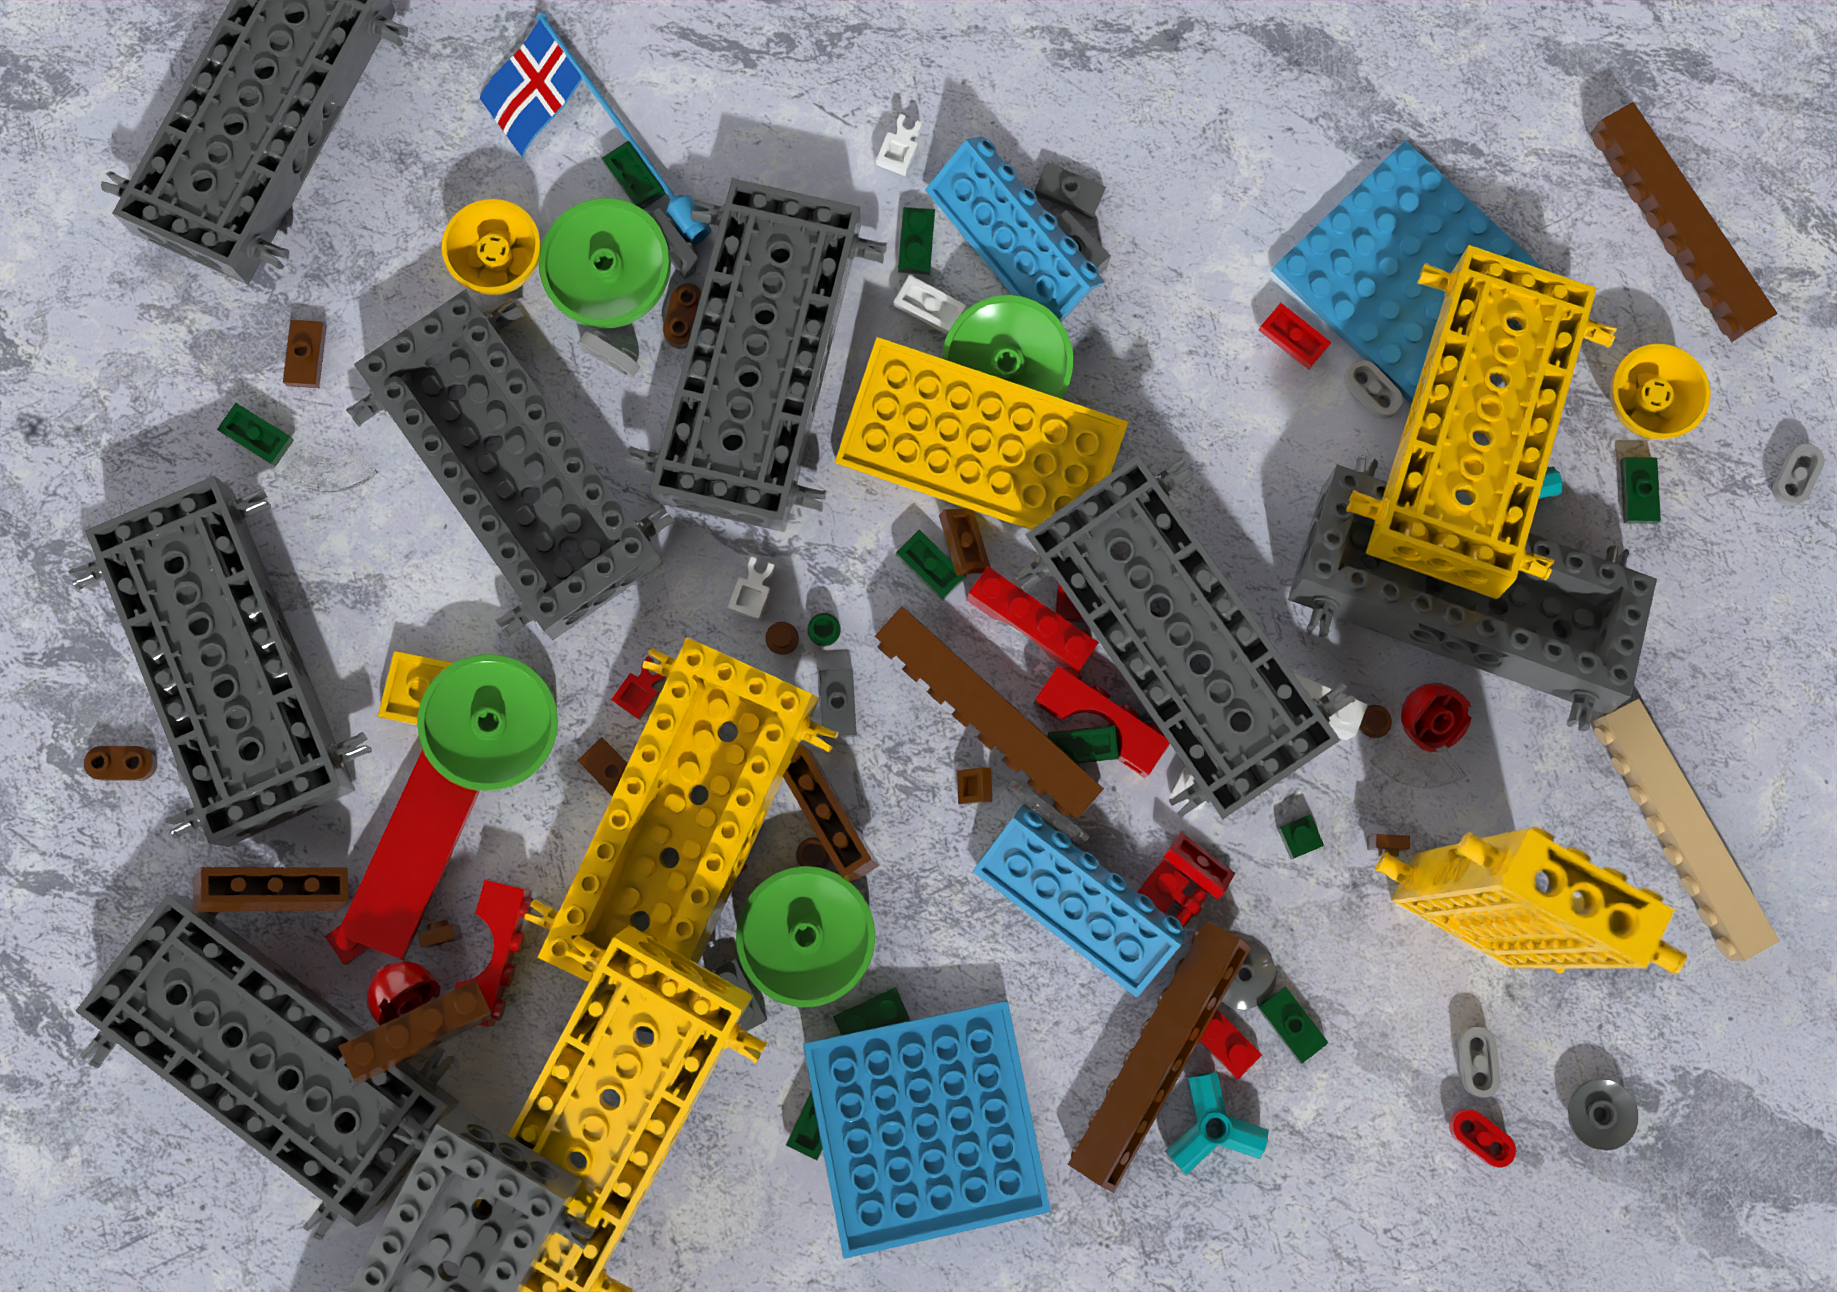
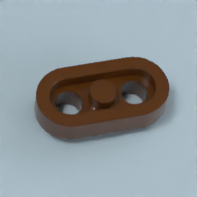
M685 283L675 288L664 321L663 333L665 339L670 346L677 349L688 347L702 291L694 284ZM685 295L693 296L692 301L688 303L683 302L682 298ZM677 325L685 327L681 333H676L673 330Z
M97 746L86 754L84 769L91 778L101 781H144L155 773L157 758L151 750L141 746ZM101 757H104V759H105V764H104V766L101 767V768H98V767H97V761H98V759L101 758ZM138 757L139 765L133 769L131 761Z

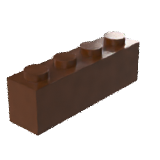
M804 744L797 747L788 769L783 774V778L839 874L844 880L852 884L880 865L813 752Z
M200 867L194 876L193 912L339 911L348 902V867Z
M476 980L338 1047L353 1080L358 1085L491 1019V1011Z

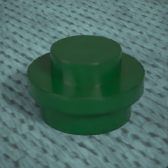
M819 613L809 621L807 632L814 644L826 647L838 640L841 627L835 616L829 613Z

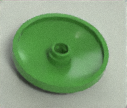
M597 198L571 207L551 225L541 245L539 273L545 292L553 304L565 316L587 327L610 329L635 322L657 304L669 281L671 256L663 232L646 211L624 200Z
M994 296L969 307L952 325L945 339L942 351V359L1060 399L1065 395L1073 373V349L1063 324L1048 308L1022 296Z
M475 655L449 665L430 683L423 695L418 710V735L429 762L449 781L475 791L504 790L530 778L547 760L557 735V708L546 683L526 664L502 655Z
M794 867L770 876L750 894L743 905L737 923V952L746 975L766 996L790 1006H820L845 995L864 976L871 962L875 947L874 920L862 894L853 884L844 880L837 873L818 867Z

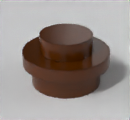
M783 621L776 622L768 628L765 641L767 647L773 653L787 655L798 646L799 634L792 624Z
M1369 705L1359 729L1369 738L1383 737L1391 729V715L1387 709L1380 705Z
M811 837L803 840L796 850V859L801 867H818L823 869L830 859L819 838Z

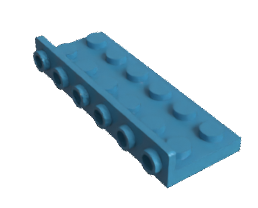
M982 136L966 139L925 189L1012 295L1026 297L1042 304L1060 322L1075 309L1092 289L1100 287L1105 282L1099 275L1096 265L1082 255L1078 250L1077 243L1071 237L1066 236L1058 226L1057 219L1051 213L1045 211L1037 201L1036 194L1030 188L1024 186L1018 179L1015 169L1002 160L996 152V147L988 139Z
M1023 806L1020 807L972 871L1135 997H1138L1180 948L1187 933L1175 917L1165 915L1155 907L1150 898L1135 892L1127 886L1126 881L1120 875L1110 873L1099 864L1092 854L1081 851L1071 843L1070 838L1061 831H1055L1044 822L1037 812L1027 810Z

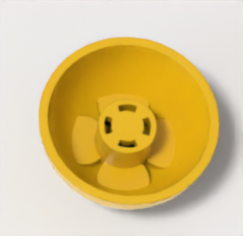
M484 199L468 204L452 217L445 228L441 248L447 269L460 284L477 293L500 295L516 290L529 280L540 259L541 241L536 224L521 207L506 200Z
M1649 344L1633 350L1619 363L1611 379L1609 397L1615 416L1630 432L1646 439L1668 440L1680 437L1700 424L1709 408L1711 390L1704 369L1689 353L1668 344Z

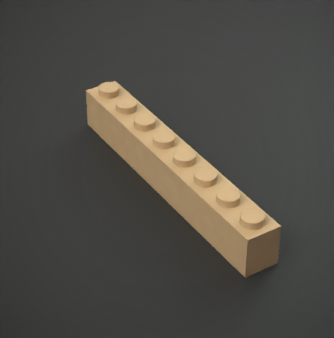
M1640 699L1627 702L1617 707L1610 714H1604L1594 719L1593 723L1596 727L1594 731L1597 739L1608 747L1613 756L1612 764L1615 770L1620 775H1624L1630 786L1629 794L1631 798L1643 808L1647 815L1646 823L1653 834L1659 836L1665 847L1663 852L1666 859L1677 867L1682 876L1681 884L1684 890L1694 897L1700 907L1698 909L1700 918L1715 933L1717 937L1716 945L1719 951L1729 958L1730 961H1745L1780 942Z

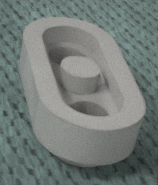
M596 330L593 333L585 332L578 345L584 351L622 375L633 379L640 369V365L636 362L638 357L625 347H621L620 350L610 345L611 341L605 335Z
M1358 360L1346 371L1344 376L1346 387L1374 416L1389 418L1401 408L1403 397L1400 390L1375 364L1367 360ZM1357 375L1362 376L1365 379V383H1358L1355 377ZM1378 399H1385L1388 407H1382Z
M1802 444L1788 453L1772 487L1773 495L1780 504L1795 506L1809 497L1825 462L1824 455L1818 447L1812 444ZM1799 458L1805 462V467L1799 464ZM1785 486L1792 490V495L1786 492Z
M1468 1027L1461 1032L1458 1038L1462 1084L1465 1090L1473 1096L1490 1097L1497 1092L1500 1086L1496 1039L1484 1027ZM1474 1037L1480 1042L1477 1050H1473L1470 1046V1042ZM1480 1072L1483 1076V1082L1481 1085H1476L1474 1076Z

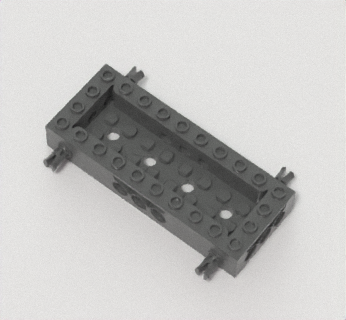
M230 0L131 180L109 171L106 175L118 185L101 181L102 191L120 197L112 214L132 234L249 285L261 261L282 269L284 265L274 256L289 259V250L271 242L381 38L393 42L397 46H403L404 44L400 36L408 37L407 26L391 21L396 12L391 0ZM297 12L305 14L301 22L297 24L289 23L292 14ZM267 67L274 68V73L270 78H259V73L262 69ZM232 124H244L243 130L239 134H228ZM212 179L213 183L209 190L205 192L197 190L200 181Z
M732 178L724 206H717L699 200L694 202L695 208L698 211L692 210L691 220L719 226L661 450L659 453L630 446L629 452L631 456L639 459L626 458V467L654 473L650 491L658 504L785 532L793 505L815 509L820 512L823 511V503L814 499L825 500L827 491L798 485V479L852 261L855 257L883 264L887 243L859 237L861 229L859 206ZM778 249H784L790 253V257L786 262L778 263L771 258L773 252ZM763 310H768L775 317L770 324L762 325L756 321L757 314ZM747 372L755 373L759 377L757 384L753 387L741 385L740 378L743 374ZM730 435H737L743 440L741 447L735 451L727 450L723 445L725 439Z
M465 289L354 363L371 388L369 390L371 393L351 407L346 408V411L353 417L352 419L358 427L382 410L389 413L518 594L521 604L495 620L501 628L508 625L502 630L504 634L509 638L513 633L533 620L540 625L542 630L552 640H555L663 564L657 552L650 544V538L668 525L673 524L674 520L670 514L661 518L667 511L663 505H660L659 508L639 522L637 520L633 521L499 336L501 334L500 330L524 316L520 308L510 298L487 315L486 312L482 313ZM462 385L466 387V393L463 398L459 400L450 399L449 393L454 386ZM491 437H501L503 445L498 451L491 452L486 449V443ZM529 488L540 490V498L533 504L523 501V495ZM567 540H574L578 543V550L572 556H564L560 551L561 545Z
M1137 455L1026 533V537L1038 552V559L1013 576L1017 581L1031 576L1021 586L1025 593L1049 575L1056 578L1192 774L1194 784L1168 800L1171 806L1186 799L1189 800L1177 812L1178 816L1183 818L1184 815L1207 801L1212 803L1221 818L1224 819L1339 742L1340 738L1328 723L1331 721L1329 717L1351 702H1355V699L1350 695L1337 702L1334 701L1347 688L1343 682L1320 699H1311L1169 499L1170 490L1194 475L1190 468L1176 474L1186 464L1185 460L1180 457L1179 460L1156 475L1149 471L1142 459ZM1126 542L1130 545L1131 553L1126 560L1118 561L1112 557L1111 550L1116 543ZM1157 598H1165L1170 602V612L1164 617H1156L1151 612V604ZM1198 654L1206 655L1211 662L1209 671L1201 675L1194 673L1190 667L1192 658ZM1242 711L1250 716L1251 726L1247 731L1237 732L1231 727L1230 720L1236 712Z
M1367 455L1357 458L1355 470L1338 464L1335 466L1321 488L1288 600L1313 609L1307 626V631L1310 634L1320 621L1319 637L1328 636L1330 624L1334 616L1572 702L1567 726L1571 727L1579 720L1578 731L1590 729L1593 710L1608 715L1632 696L1657 578L1626 568L1627 558L1630 553L1627 548L1618 556L1619 545L1609 546L1607 548L1606 560L1529 533L1525 550L1554 559V563L1549 567L1552 569L1549 578L1543 580L1540 577L1519 570L1516 580L1498 599L1366 554L1375 520L1353 512H1347L1346 508L1350 503L1349 498L1353 490L1382 500L1387 482L1374 477L1378 466V461L1375 458L1367 471L1365 470ZM1362 557L1373 558L1377 563V569L1365 567ZM1432 579L1436 581L1440 586V592L1429 590L1425 580ZM1489 602L1498 603L1503 608V615L1494 614L1489 608ZM1553 625L1562 626L1567 633V637H1558L1553 631Z
M215 476L85 530L96 560L75 569L72 568L68 573L77 578L72 583L78 590L101 579L105 580L194 805L193 808L166 818V823L168 824L182 823L170 830V833L173 837L178 838L202 826L209 844L229 847L356 791L345 763L366 753H371L372 749L367 745L357 747L368 740L363 732L338 744L332 734L245 521V518L271 508V504L265 500L268 497L267 494L260 488L258 491L236 499L233 489ZM176 557H182L185 563L184 568L177 574H171L169 571L170 562ZM201 618H207L209 621L208 631L203 635L196 636L193 630L195 622ZM225 680H232L234 683L233 693L227 698H221L218 693L219 685ZM256 742L260 748L259 755L256 759L247 761L243 755L244 748L247 744Z
M167 894L75 1010V1012L100 1030L87 1048L82 1051L80 1057L86 1059L93 1056L89 1065L100 1068L116 1044H119L321 1199L322 1203L303 1225L304 1230L308 1231L322 1219L313 1237L322 1240L339 1215L356 1227L372 1220L421 1154L418 1149L393 1137L394 1133L401 1128L398 1126L405 1116H409L412 1120L433 1131L436 1124L458 1105L459 1101L437 1085L451 1064L456 1061L455 1057L447 1056L438 1065L445 1050L437 1046L435 1052L421 1071H418L408 1062L404 1061L356 1085L338 1046L367 1033V1031L218 920L216 916L219 912H193V900L191 898ZM178 984H182L187 989V998L180 1005L174 1003L171 998V992ZM234 1026L240 1028L243 1032V1040L237 1047H233L227 1042V1033ZM288 1069L295 1070L299 1075V1084L293 1090L287 1089L282 1082L283 1074ZM344 1112L352 1113L356 1119V1126L350 1133L342 1131L338 1124L339 1117Z
M459 1106L440 1120L433 1131L412 1120L411 1117L405 1116L398 1125L401 1128L394 1133L393 1137L418 1149L421 1154L346 1292H522L552 1235L558 1233L584 1250L591 1240L590 1237L596 1231V1227H592L568 1212L570 1209L568 1206L583 1180ZM477 1199H485L491 1204V1215H484L478 1211L476 1207ZM443 1261H453L458 1266L459 1274L457 1276L448 1275L443 1269Z

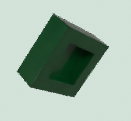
M1311 814L1277 828L1290 859L1325 846Z

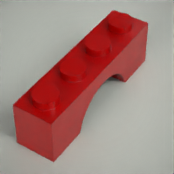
M987 566L968 593L967 601L992 619L1002 621L1026 635L1050 659L1063 668L1068 666L1079 673L1099 644L1092 637L1028 593H1025L1021 588L989 566Z
M1057 666L1033 704L1060 722L1075 714L1089 713L1103 718L1110 725H1115L1119 759L1117 760L1144 779L1149 776L1170 745L1160 728L1153 723L1146 725L1137 719L1139 714L1125 704L1119 707L1110 701L1111 695L1101 687L1094 685L1091 688L1082 682V675L1068 666L1064 669Z
M485 879L475 914L486 922L492 932L494 940L493 955L487 967L479 975L466 981L456 982L454 990L476 980L491 1011V1019L479 1025L491 1027L495 1026V1022L500 1021L504 1014L506 1001L502 1000L505 986L509 987L514 977L515 966H511L514 952H519L522 947L524 932L520 930L525 914L532 911L530 904L533 898H530L531 890Z

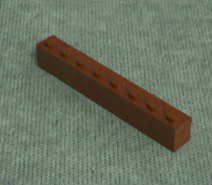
M1632 102L1601 119L1590 132L1594 145L1603 152L1610 162L1613 173L1620 177L1628 189V194L1632 201L1637 203L1645 214L1648 225L1656 230L1664 242L1665 250L1674 257L1681 267L1684 278L1691 282L1698 292L1701 303L1710 310L1717 321L1720 331L1732 343L1777 315L1778 313L1635 103Z
M901 606L875 635L880 641L877 646L879 650L891 660L897 656L905 664L902 670L915 682L921 678L928 684L930 688L926 692L940 705L945 701L955 709L951 715L963 726L967 727L971 723L980 732L977 738L987 748L992 750L996 746L1005 754L1001 760L1015 773L1020 769L1030 777L1027 784L1041 796L1047 792L1055 800L1052 806L1063 817L1068 819L1072 815L1077 819L1104 790L1103 786L1074 762L1062 749L1053 743L1041 730L904 607Z
M1207 920L1202 928L1195 932L1191 942L1192 946L1185 958L1178 962L1175 968V976L1169 987L1161 992L1158 998V1006L1152 1017L1144 1022L1139 1040L1135 1047L1127 1052L1122 1070L1118 1077L1112 1080L1107 1087L1105 1100L1101 1107L1090 1117L1088 1130L1082 1140L1078 1141L1072 1149L1071 1160L1068 1166L1113 1193L1121 1182L1251 950V947L1240 937Z

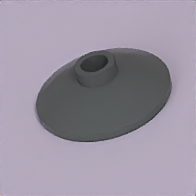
M1248 940L1243 941L1251 947V950L1240 969H1248L1250 977L1247 981H1242L1237 973L1221 1001L1223 1004L1236 1009H1250L1262 1004L1272 993L1276 982V969L1271 956L1263 947Z
M1594 1079L1579 1086L1571 1096L1568 1105V1120L1573 1133L1582 1143L1597 1150L1609 1151L1624 1146L1633 1137L1638 1125V1109L1634 1098L1622 1085L1607 1079ZM1597 1107H1600L1603 1111V1116L1600 1120H1596L1593 1114Z

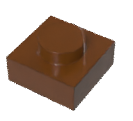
M979 767L957 770L958 804L969 805L992 802L991 768Z
M1374 834L1367 838V850H1378L1379 857L1384 852H1388L1394 857H1399V852L1410 850V836Z
M448 920L428 924V931L418 934L420 945L424 948L438 946L463 938L460 925H449Z

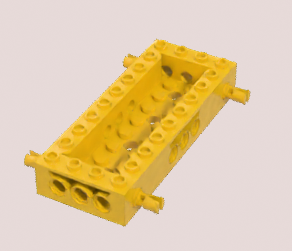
M1468 245L1452 273L1430 266L1427 263L1423 265L1417 284L1443 290L1445 297L1382 500L1353 490L1346 511L1375 520L1366 554L1498 599L1516 580L1519 570L1540 577L1543 580H1547L1552 572V569L1549 567L1554 563V559L1525 550V545L1582 340L1585 338L1609 348L1615 339L1613 334L1616 332L1617 327L1589 319L1596 287ZM1513 319L1518 321L1522 330L1516 331L1511 329L1507 325L1506 320ZM1496 375L1501 377L1505 382V387L1493 385L1490 381V376ZM1473 433L1484 434L1489 441V445L1482 446L1477 444L1473 439ZM1460 491L1467 493L1472 500V504L1463 505L1459 503L1455 493Z
M686 637L677 659L652 647L648 653L661 661V664L644 661L643 668L667 677V680L560 910L557 911L534 899L530 906L543 916L534 913L525 914V920L550 930L537 958L590 982L594 975V970L572 957L566 956L567 951L575 947L571 944L574 938L580 935L583 939L605 951L613 937L628 925L635 928L633 924L634 915L639 911H644L650 917V925L645 931L640 932L698 964L781 785L783 774L791 763L795 749L802 740L820 747L828 753L833 748L819 738V735L837 739L838 732L811 721L820 698ZM726 723H734L738 730L737 737L731 742L723 741L720 736V730ZM698 785L705 786L709 793L707 801L702 805L695 804L691 798L692 790ZM668 848H674L679 853V862L673 868L665 866L662 861V855Z
M1533 826L1531 829H1519L1486 838H1479L1470 831V833L1467 832L1459 844L1415 853L1410 865L1395 858L1388 852H1384L1375 866L1377 872L1379 871L1400 883L1391 901L1511 969L1551 968L1556 973L1562 974L1566 968H1647L1651 961L1666 969L1669 973L1677 974L1687 959L1686 952L1661 940L1675 912V909L1663 903L1664 897L1648 888L1641 887L1640 890L1626 883L1628 877L1623 873L1609 867L1601 869L1590 862V855L1574 847L1566 849L1553 842L1555 840L1554 835L1539 827ZM1539 871L1543 872L1548 878V888L1545 892H1542L1536 886L1535 878ZM1576 891L1581 894L1580 898L1573 896Z
M628 925L613 937L605 951L583 939L580 935H577L571 944L575 947L569 949L566 956L572 957L593 969L594 975L508 1134L509 1137L583 1180L568 1206L570 1208L568 1212L592 1227H596V1231L590 1237L591 1240L584 1250L558 1233L552 1235L522 1292L633 1291V1288H629L606 1274V1267L724 1049L726 1050L729 1047L756 1064L762 1055L760 1052H763L768 1042L762 1041L740 1028L741 1024L739 1022L753 995ZM640 1026L649 1027L654 1033V1042L650 1044L642 1043L637 1037V1028ZM613 1089L618 1092L621 1099L620 1105H608L603 1098L604 1090ZM578 1151L584 1154L587 1159V1166L584 1168L575 1167L570 1161V1153ZM477 1199L476 1207L478 1211L484 1215H491V1204L485 1199Z

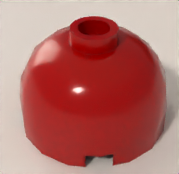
M1442 683L1423 684L1414 689L1406 697L1402 705L1400 717L1403 730L1422 750L1433 753L1438 752L1435 748H1440L1444 745L1450 748L1466 734L1471 725L1472 717L1468 715V706L1471 708V704L1463 694L1449 685Z
M411 961L387 964L376 972L367 990V1007L377 1024L381 1026L428 1003L433 996L437 999L440 995L441 986L423 965Z

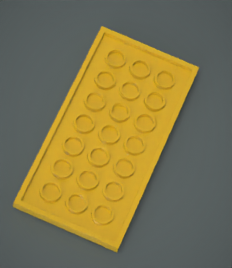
M876 337L834 463L1032 530L1111 474L1129 422Z

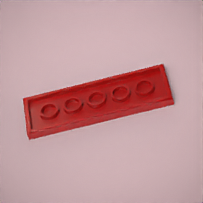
M423 749L337 932V935L402 961H404L480 793V791L458 786L443 777L429 762Z

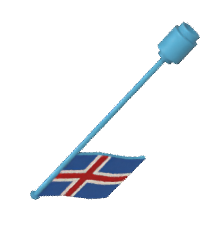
M543 12L537 14V24L521 48L493 75L480 96V100L520 156L524 157L534 138L565 107L583 80L664 189V192L670 199L665 215L674 220L682 238L693 245L705 240L712 229L707 223L691 220L692 210L698 211L695 208L693 197L690 195H674L547 21L548 15Z

